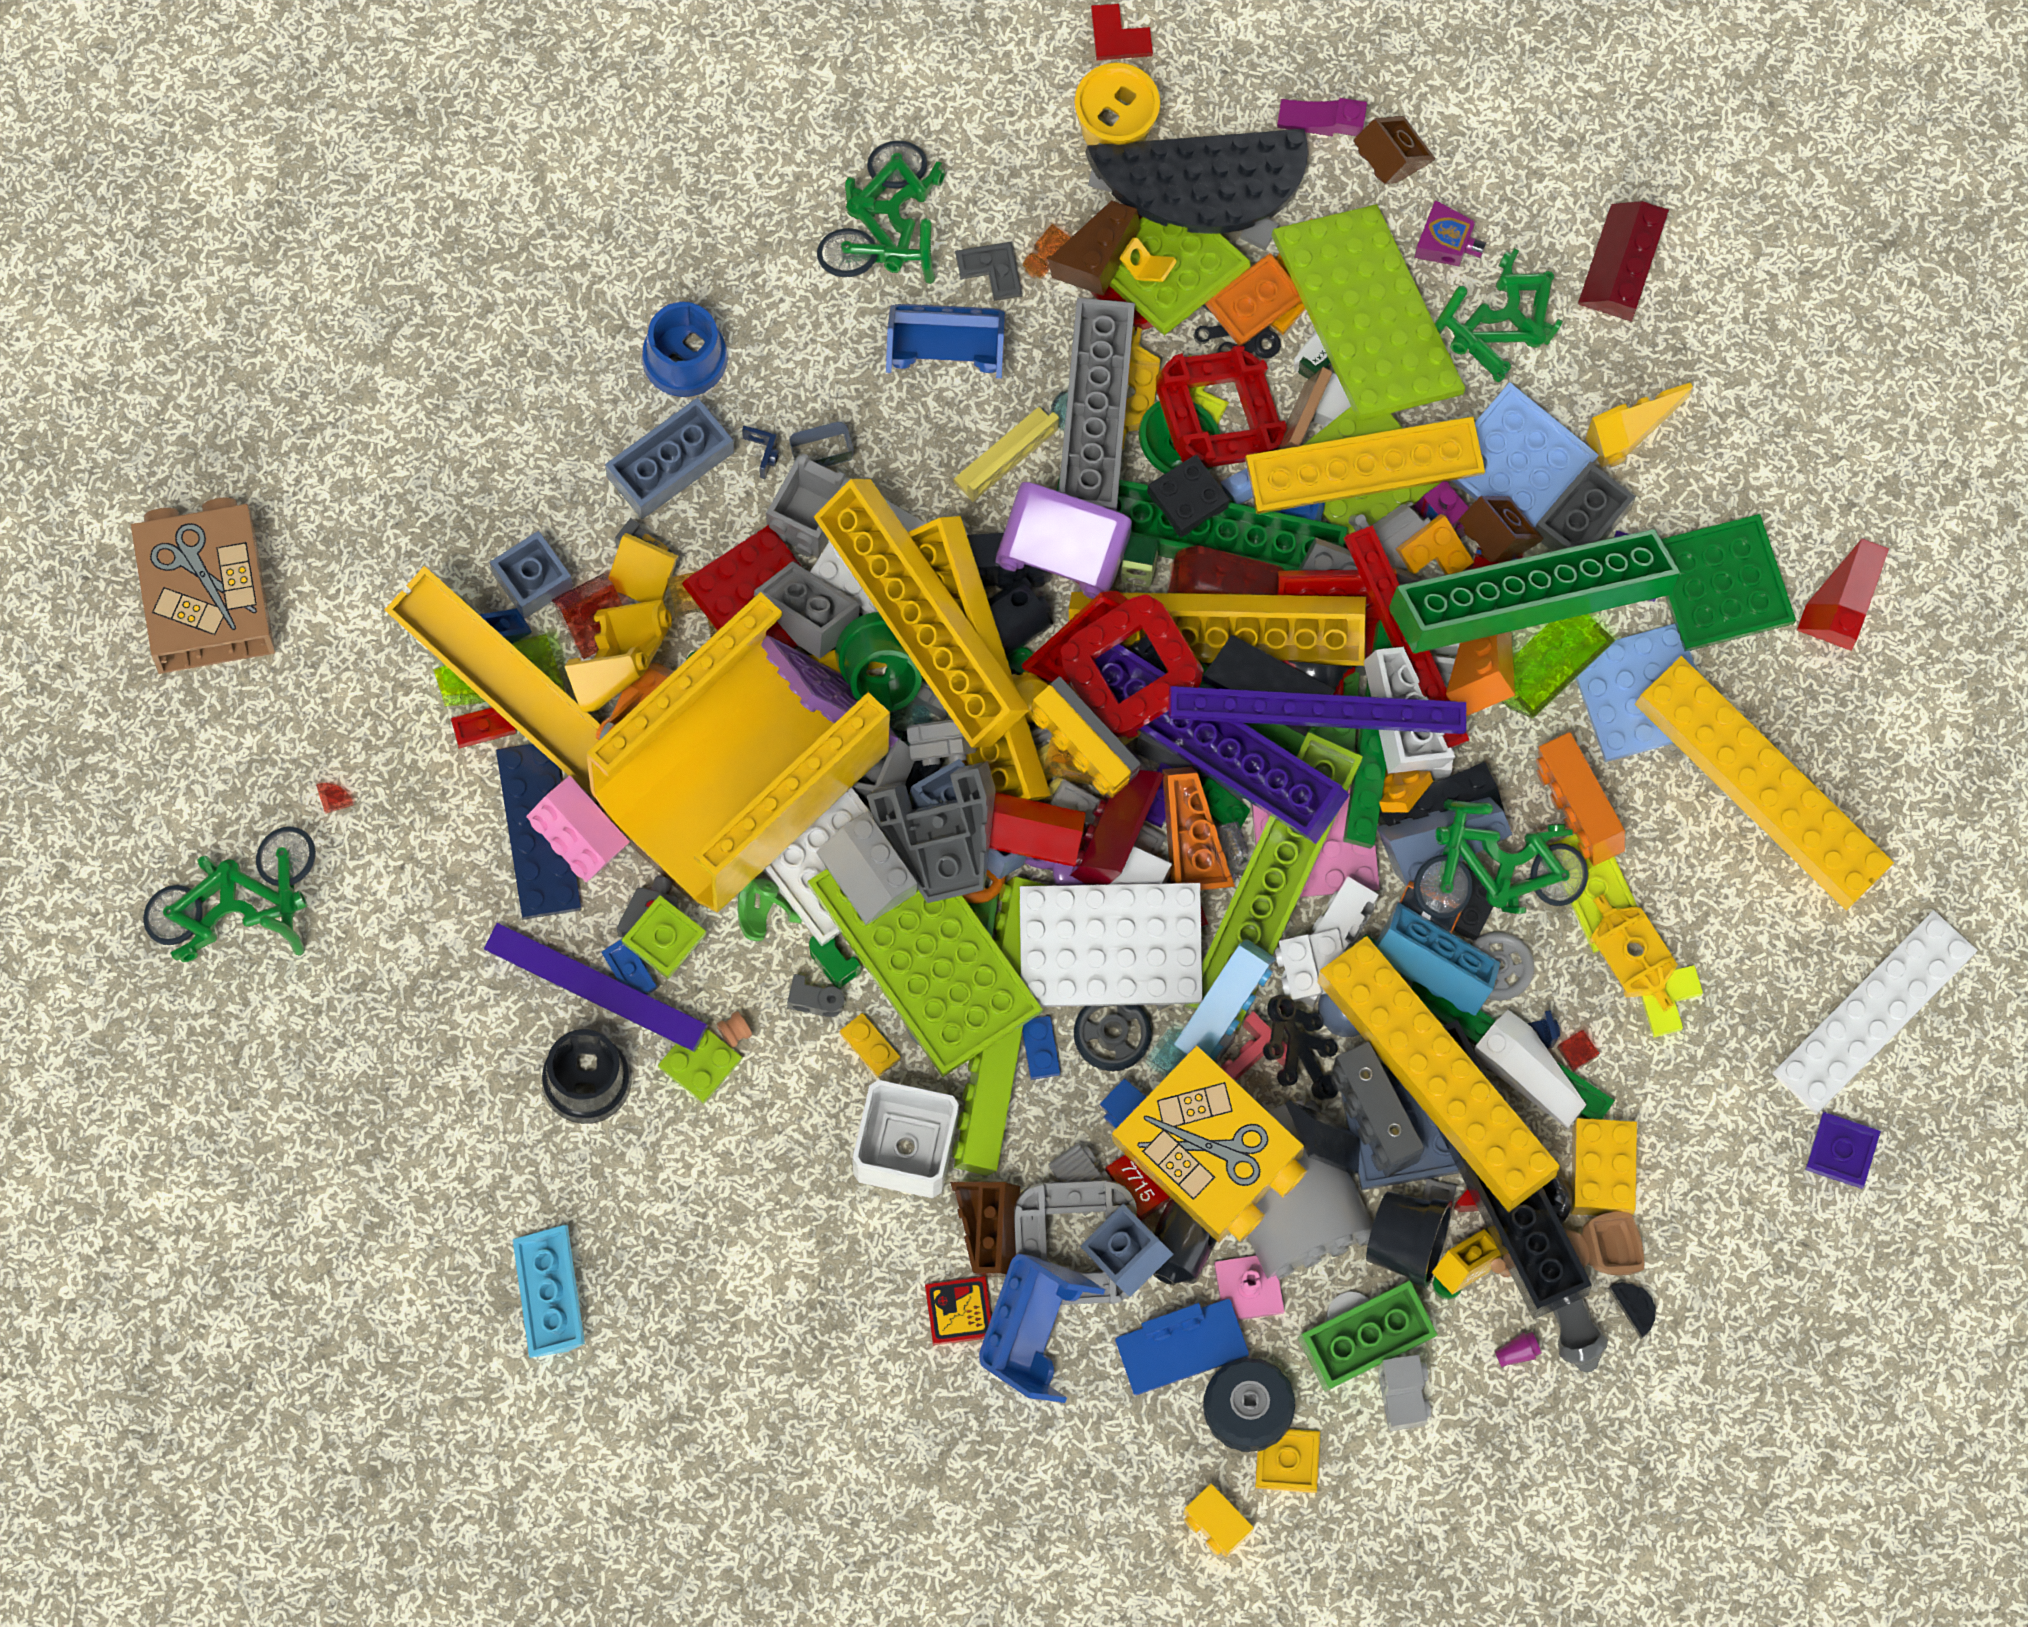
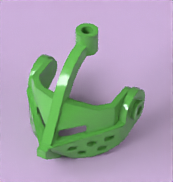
M754 878L739 892L737 906L739 925L744 936L749 940L762 941L765 938L767 914L773 903L786 911L788 922L800 924L802 921L788 901L777 895L779 887L772 881ZM755 893L760 895L759 908L754 907Z

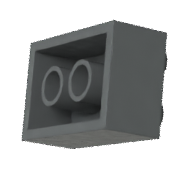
M1589 462L1536 524V530L1544 538L1541 543L1551 551H1557L1605 540L1632 509L1636 496L1592 462Z

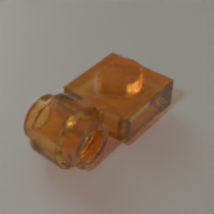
M1051 224L1034 244V249L1038 253H1030L1023 262L1022 266L1026 268L1025 272L1034 279L1036 277L1040 280L1043 279L1050 270L1048 258L1071 237Z

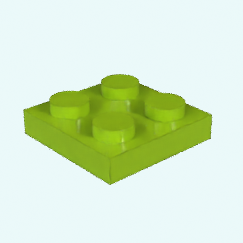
M659 895L621 941L623 945L669 979L707 933L701 926Z
M706 1029L695 1052L675 1044L660 1061L658 1068L701 1103L705 1104L743 1058L711 1031Z

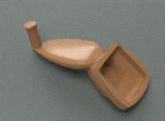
M1619 1211L1599 1215L1584 1224L1582 1234L1565 1230L1583 1268L1586 1265H1590L1596 1271L1609 1275H1632L1644 1270L1645 1262L1642 1240L1630 1213ZM1497 1258L1492 1261L1491 1269L1494 1273L1500 1274L1502 1277L1511 1276L1503 1259Z

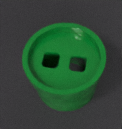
M879 612L862 615L843 629L836 643L835 658L842 676L850 685L857 701L869 692L888 711L898 710L909 704L916 697L921 687V673ZM873 661L885 663L887 667L884 675L875 676L867 674L869 663Z

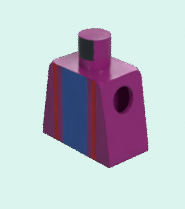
M1447 481L1441 482L1422 496L1414 505L1415 509L1424 519L1429 518L1432 521L1440 514L1445 515L1459 539L1466 535L1463 530L1464 527L1458 519L1469 507Z

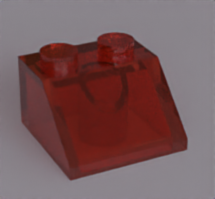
M604 573L552 599L564 627L583 660L599 650L594 638L595 634L601 633L600 622H595L594 619L597 610L623 606L613 583Z

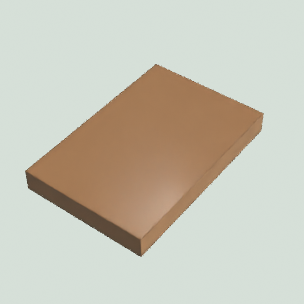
M1322 367L1304 383L1286 423L1287 431L1284 433L1283 440L1276 450L1300 446L1332 376V371Z

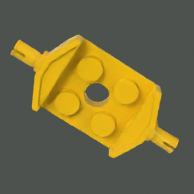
M1135 327L1132 329L1128 385L1135 390V394L1132 397L1126 398L1122 449H1124L1126 434L1129 431L1139 430L1143 415L1154 404L1156 376L1159 373L1161 360L1140 346L1142 329L1137 327L1136 335H1134Z
M1604 894L1596 897L1593 902L1601 912L1603 919L1589 941L1591 944L1595 943L1624 988V996L1627 998L1652 995L1653 997L1655 996L1664 1012L1668 1008H1672L1675 1004L1664 990L1666 989L1665 984L1676 970L1678 964L1642 908L1612 909ZM1630 943L1639 944L1643 949V954L1638 957L1630 955L1627 951V945Z

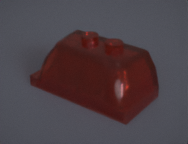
M1196 545L1184 548L1174 555L1166 593L1277 595L1278 571L1285 570L1278 565Z

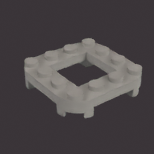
M1111 1180L1051 1182L1032 1185L1021 1192L1014 1208L1016 1255H1031L1047 1261L1045 1214L1105 1211V1218L1107 1220L1123 1203L1136 1215L1137 1207L1135 1200L1125 1186ZM1104 1271L1079 1272L1105 1289L1104 1295L1083 1292L1079 1299L1074 1302L1062 1299L1061 1305L1114 1304L1121 1302L1128 1295Z

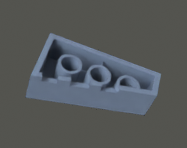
M961 759L952 762L912 785L909 793L911 806L917 809L957 799L950 775L960 767L965 766ZM989 848L987 869L998 879H1001L1023 866L1026 856Z
M1491 797L1472 801L1490 803L1493 811L1488 815L1467 814L1464 825L1466 828L1498 831L1500 834L1498 842L1512 835L1504 811ZM1438 810L1428 813L1429 816L1415 820L1408 818L1400 820V824L1377 826L1394 873L1406 887L1409 881L1414 883L1415 876L1423 863L1432 857L1443 854L1446 844L1439 845L1437 843L1435 832L1437 827L1451 826L1455 812H1440ZM1465 840L1475 854L1484 850L1481 841ZM1460 854L1459 860L1463 861L1464 859ZM1441 861L1434 863L1425 871L1421 882L1438 873Z

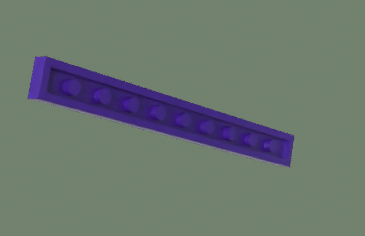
M1171 686L1169 689V719L1464 734L1466 732V702Z

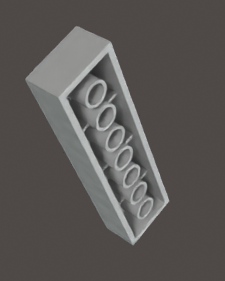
M1077 298L1059 492L1116 511L1135 303Z

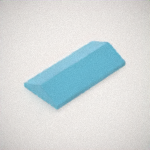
M568 1225L512 1239L529 1358L569 1352L584 1345L585 1340Z

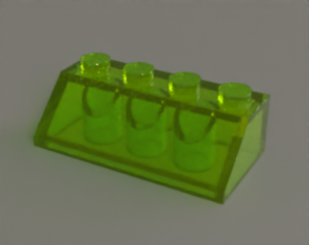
M1588 614L1548 623L1513 656L1515 696L1502 701V703L1509 709L1534 719L1615 642V639Z

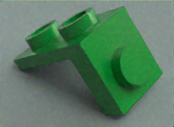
M1199 777L1211 817L1232 833H1238L1250 813V809L1209 777Z

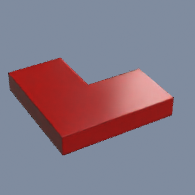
M1119 4L1091 6L1096 61L1151 57L1153 55L1150 27L1122 29Z

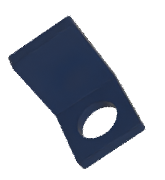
M743 426V439L767 446L759 468L760 478L766 479L769 467H775L779 457V450L776 449L777 435ZM751 434L760 436L761 438L754 437Z
M1551 1010L1544 1011L1540 1021L1527 1023L1537 1032L1547 1049L1554 1048L1558 1037H1560L1558 1022L1556 1019L1553 1020Z

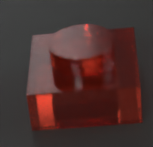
M1581 1030L1557 1046V1049L1573 1072L1600 1055L1584 1030Z

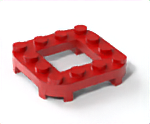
M1234 346L1231 351L1190 357H1184L1183 353L1173 356L1157 374L1156 391L1174 447L1181 457L1182 463L1194 455L1199 457L1206 468L1246 462V455L1274 451L1279 447L1287 427L1285 421H1279L1264 375L1268 369L1264 359L1259 361L1253 354L1244 351V346ZM1235 382L1250 430L1209 436L1208 432H1202L1188 388Z
M1147 594L1133 597L1075 633L1061 648L1064 671L1079 697L1116 737H1127L1129 739L1139 735L1138 729L1169 710V689L1171 686L1199 688L1202 673H1204L1201 663L1195 657L1173 620L1171 613L1160 601ZM1144 629L1166 666L1168 673L1119 703L1099 670L1095 659L1136 632Z

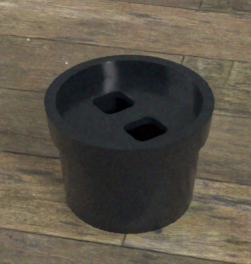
M589 1029L574 1030L561 1036L551 1047L543 1067L542 1091L548 1105L562 1118L579 1124L597 1123L613 1116L624 1105L631 1089V1071L622 1052L605 1035ZM582 1054L595 1055L597 1057L596 1069L594 1071H579L577 1069L578 1056ZM577 1084H593L595 1086V1093H575V1087Z
M1387 1191L1382 1198L1374 1219L1367 1246L1366 1261L1408 1277L1411 1283L1427 1289L1434 1276L1432 1272L1438 1265L1446 1241L1452 1214V1201L1433 1198L1430 1201Z

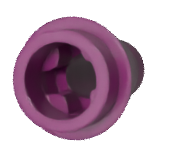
M1532 1331L1527 1334L1522 1332L1503 1347L1494 1351L1501 1368L1507 1365L1536 1360L1535 1356L1542 1354Z

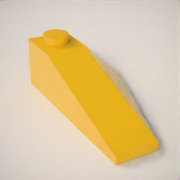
M1689 382L1662 391L1655 397V400L1650 401L1648 397L1639 399L1631 408H1628L1625 403L1593 417L1585 439L1590 448L1599 455L1597 461L1601 468L1608 464L1614 467L1624 462L1630 452L1689 398L1693 388L1692 384Z

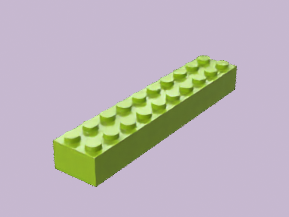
M1308 732L1297 758L1341 785L1348 793L1363 756ZM1338 813L1316 844L1270 815L1202 963V1000L1239 944L1244 940L1248 939L1272 956L1274 955L1275 949H1277ZM1259 986L1257 987L1253 995H1256ZM1184 1004V1007L1196 1011L1200 1004ZM1242 1010L1236 1018L1240 1021L1236 1028L1237 1031L1240 1030L1247 1012L1245 1010Z

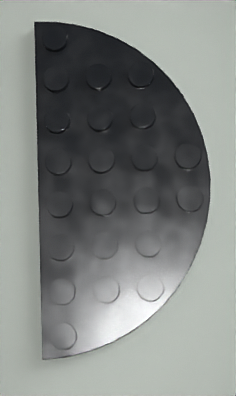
M1292 129L1139 141L1119 145H1088L1085 154L1096 177L1099 180L1102 179L1112 190V196L1122 204L1136 208L1138 215L1166 227L1168 223L1185 227L1187 232L1218 234L1251 228L1255 226V222L1263 220L1268 216L1272 218L1292 200L1302 182L1307 165L1308 146L1305 130Z

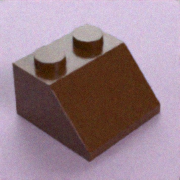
M1405 116L1374 118L1353 139V142L1358 147L1360 156L1369 162L1374 169L1377 179L1384 184L1398 183L1436 160Z
M1480 496L1458 519L1464 527V533L1471 540L1477 542L1482 549V555L1493 563L1511 561L1544 539L1509 496Z

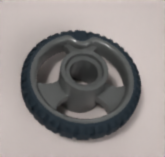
M1113 1005L1117 1007V1015L1105 1016L1099 1025H1093L1087 1020L1095 1011L1108 1006H1084L1076 1018L1073 1032L1076 1048L1086 1062L1097 1069L1115 1072L1134 1066L1144 1057L1151 1041V1025L1148 1016L1139 1005ZM1132 1019H1137L1141 1030V1039L1136 1049H1131L1126 1045L1128 1034L1127 1022ZM1108 1028H1116L1121 1035L1112 1039L1107 1037L1104 1031ZM1097 1039L1102 1048L1115 1051V1060H1107L1097 1056L1089 1049L1086 1043Z

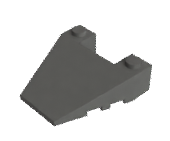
M988 761L960 767L950 775L957 798L955 800L912 809L904 781L878 787L867 794L875 823L918 883L917 888L927 903L985 889L996 792Z

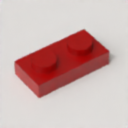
M492 707L451 718L459 749L516 734L515 727Z

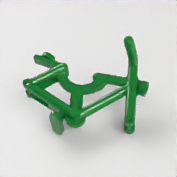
M1515 248L1511 253L1506 251L1498 265L1503 270L1497 280L1496 288L1499 291H1505L1508 298L1507 304L1503 309L1493 311L1488 304L1482 303L1466 323L1461 324L1453 315L1467 295V288L1459 286L1434 323L1439 334L1442 333L1446 326L1453 332L1455 337L1450 345L1453 352L1462 355L1469 349V353L1492 374L1496 382H1501L1505 378V374L1511 369V364L1499 357L1486 343L1525 342L1529 347L1538 348L1543 344L1548 345L1563 322L1557 319L1551 325L1545 321L1554 274L1550 271L1544 273L1513 274L1512 265L1519 252ZM1519 291H1536L1531 319L1529 317L1526 318L1518 309L1520 303ZM1508 319L1518 328L1517 331L1473 332L1480 322L1494 324Z

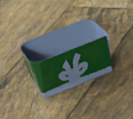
M834 422L796 432L789 439L791 448L844 434L848 452L813 461L823 467L852 460L854 451L847 426L843 422Z

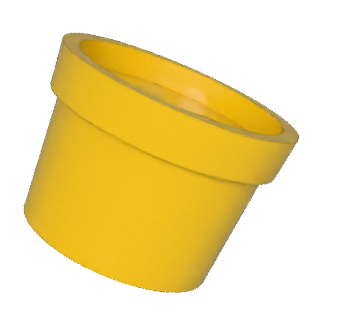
M1108 63L1094 68L1082 78L1075 92L1074 103L1085 142L1088 145H1098L1099 143L1119 145L1146 141L1160 109L1159 91L1148 74L1130 64ZM1121 99L1122 101H1124V102H1126V103H1128V104H1130V105H1124L1123 103H1121V102L1118 101V100ZM1106 108L1119 116V119L1113 126H1108L1098 119L1100 113Z

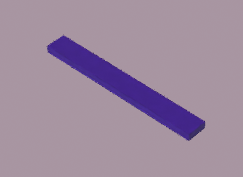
M496 923L484 947L485 951L693 1052L696 1051L708 1027L707 1024L499 923Z

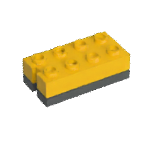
M1060 676L1033 699L1031 712L1034 715L1031 716L1032 720L1042 730L1047 728L1054 737L1051 739L1062 752L1067 749L1074 757L1072 762L1076 768L1083 774L1087 771L1093 777L1094 781L1092 784L1102 795L1107 793L1113 798L1138 775L1141 763Z

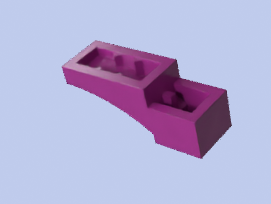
M1339 98V100L1334 101L1281 99L1277 128L1286 130L1304 129L1306 133L1333 137V133L1357 136L1364 127L1367 102Z

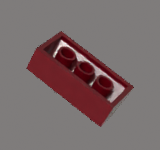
M1644 201L1611 204L1578 305L1632 322L1669 209Z
M1139 770L1138 775L1113 798L1106 793L1104 799H1100L1092 812L1096 817L1093 824L1089 823L1083 832L1081 839L1085 840L1082 849L1079 848L1076 865L1073 867L1070 876L1086 885H1109L1122 874L1164 774L1156 771Z

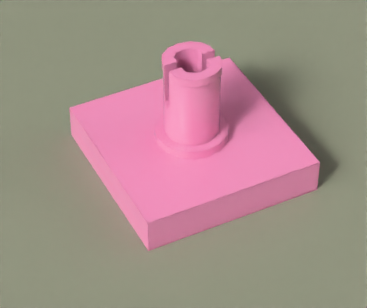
M1257 1255L1214 1262L1220 1301L1225 1299L1231 1300L1238 1321L1284 1314L1279 1279L1277 1276L1267 1279Z

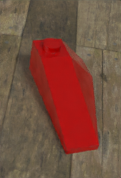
M1862 538L1808 601L1796 631L1852 651L1864 623L1889 548Z

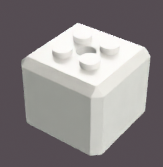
M877 1080L869 1085L853 1154V1174L858 1182L934 1198L941 1194L958 1123L959 1104L952 1095ZM907 1140L912 1142L915 1147L914 1151L909 1155L899 1153L897 1145L901 1141Z

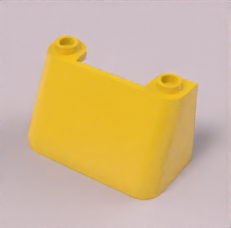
M663 599L597 610L594 619L595 622H600L601 633L595 634L594 638L599 649L591 660L581 661L580 657L569 659L565 665L582 712L597 711L644 675L665 638L669 627L672 625L671 613L669 610H666Z

